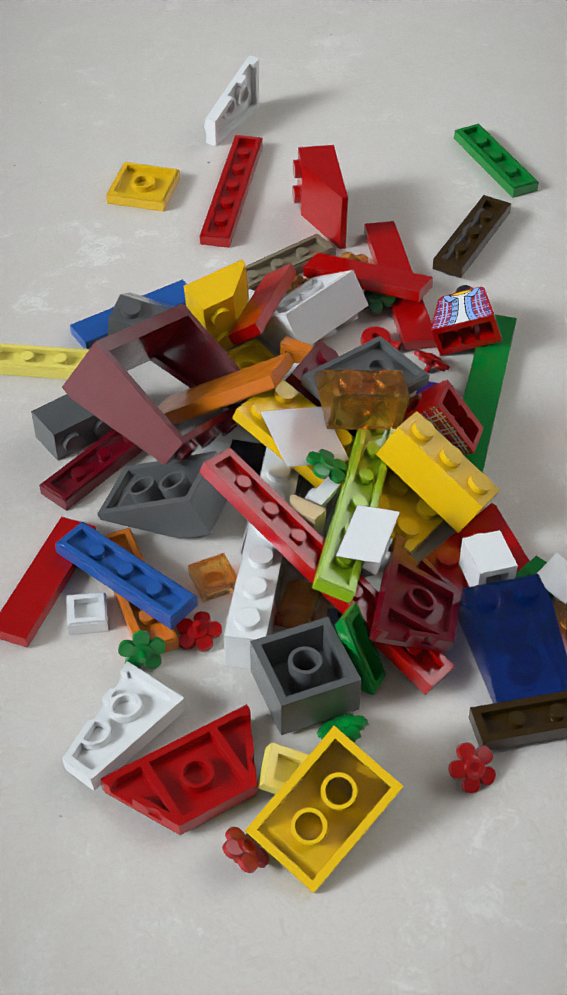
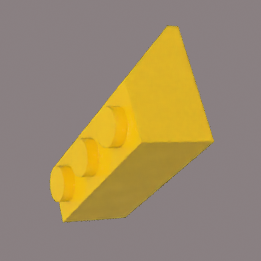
M417 411L393 432L376 453L385 464L458 533L500 491L486 474L476 468L457 447L453 446L435 429L430 421L426 420Z

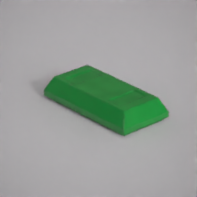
M353 603L342 614L335 627L346 652L361 678V691L373 695L384 680L386 672L374 642L369 639L370 633L359 605Z

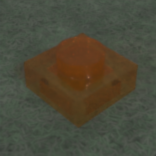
M225 553L188 565L189 576L203 602L234 592L237 575Z

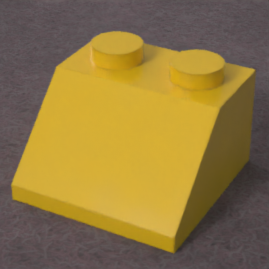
M242 259L183 286L187 308L225 351L235 346L229 339L228 334L249 302L246 265Z

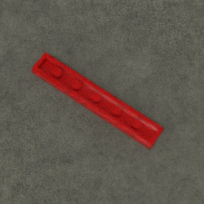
M235 135L199 236L200 245L230 248L263 148V138Z
M386 221L364 224V234L374 264L413 273L395 222ZM395 297V305L389 308L403 349L414 350L436 347L431 332L432 323L423 298L416 302Z

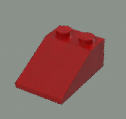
M334 145L298 147V160H293V176L298 178L297 185L292 186L294 204L299 203L301 216L339 249H346L348 195Z

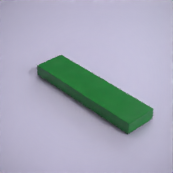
M479 123L455 130L454 139L512 198L538 191L539 182Z

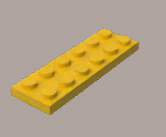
M282 379L275 389L253 396L239 406L232 419L283 460L261 412L317 406ZM327 415L348 458H350L355 437ZM312 465L292 467L316 488L325 480L314 475L312 471L314 466ZM388 466L378 508L400 512L390 538L393 539L397 533L407 540L403 548L411 555L445 520Z

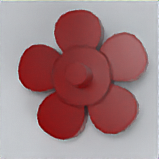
M415 350L414 355L426 364L424 368L426 373H430L432 367L443 372L450 368L445 361L435 354L421 350Z
M205 611L195 613L194 621L184 618L177 624L178 633L181 634L178 638L179 646L184 650H190L196 645L197 650L200 652L208 651L213 647L212 639L218 638L222 634L220 622H211L210 614Z
M469 742L459 744L456 748V755L460 760L450 762L448 766L450 776L453 779L463 778L461 780V788L466 793L478 792L480 784L491 785L495 780L496 773L492 767L485 765L492 762V751L487 746H479L475 750V747Z
M230 827L225 832L227 840L222 846L223 852L228 858L233 859L235 863L239 864V867L244 872L254 873L258 867L265 868L269 864L270 858L268 853L263 848H260L261 845L248 833L245 834L238 827Z

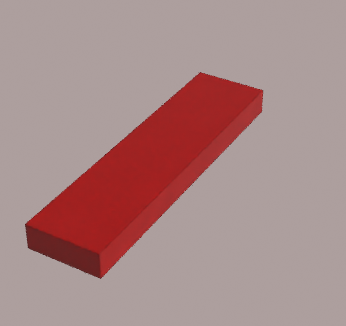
M318 252L303 266V276L307 278L354 270L362 290L419 302L433 287V277Z
M291 263L264 276L228 334L233 345L241 344L263 333L296 276L297 272Z
M61 516L0 611L1 640L26 648L29 647L77 568L76 565L56 552L55 543L79 525L80 521ZM87 524V525H89L90 527H92L93 529L96 530V526L91 525V524Z

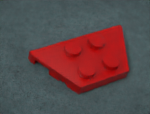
M493 503L477 514L459 533L455 532L425 557L443 577L447 578L461 591L459 608L478 614L501 594L475 599L459 565L462 539L479 533L485 534L500 530L518 565L517 572L530 562L498 507Z
M246 704L100 778L103 791L178 835L192 830L257 795V777L249 706Z

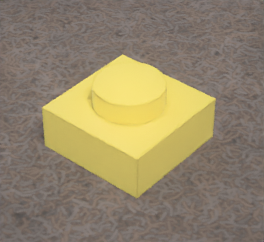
M272 742L265 749L257 788L276 794L309 755Z

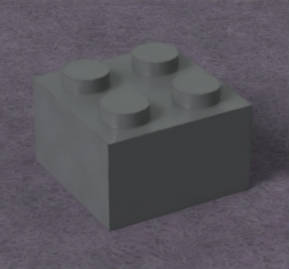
M328 617L250 641L251 673L281 735L359 710L361 678Z

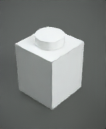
M500 530L485 534L479 533L463 538L459 565L475 599L513 591L518 565Z

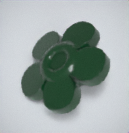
M364 291V296L369 306L363 310L370 308L372 314H379L383 312V306L392 307L396 303V298L393 296Z

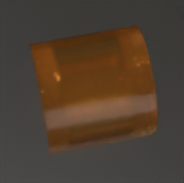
M303 580L290 581L286 584L274 617V625L293 628L317 620L323 604L322 593L313 589V584Z

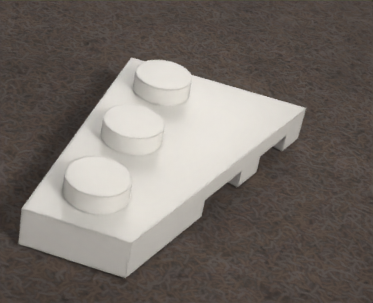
M248 56L206 117L204 129L206 131L207 144L217 146L259 108L258 57Z
M128 661L120 671L122 677L115 688H109L103 696V706L96 717L87 720L62 758L65 770L93 791L101 786L100 778L120 769L187 710L183 696Z

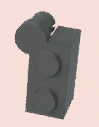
M68 394L31 411L35 437L57 460L98 441L113 429L71 399Z

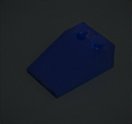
M539 574L462 588L458 620L493 703L567 690V654L553 603Z

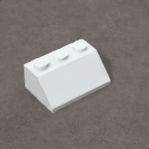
M354 270L313 277L283 296L260 336L280 352V342L286 336L315 346L314 343L317 340H323L336 334V327L339 325L348 324L359 317L358 312L369 305Z

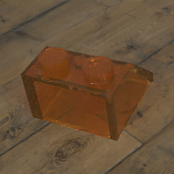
M347 369L316 371L315 381L327 429H397L402 424L410 397L402 370Z

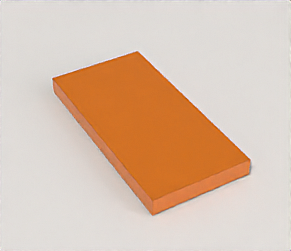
M287 352L168 396L158 408L175 425L275 389L292 368L294 361L290 353Z

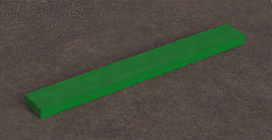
M496 314L494 315L502 341L476 347L463 401L484 428L475 452L464 456L482 473L485 467L517 320L514 317Z

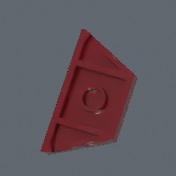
M397 533L388 548L391 556L383 571L369 639L379 643L446 653L455 643L461 591L447 578L443 577L426 558H423L418 563L403 548L407 540Z

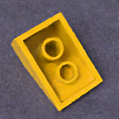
M333 726L244 831L312 893H315L404 786L337 727Z

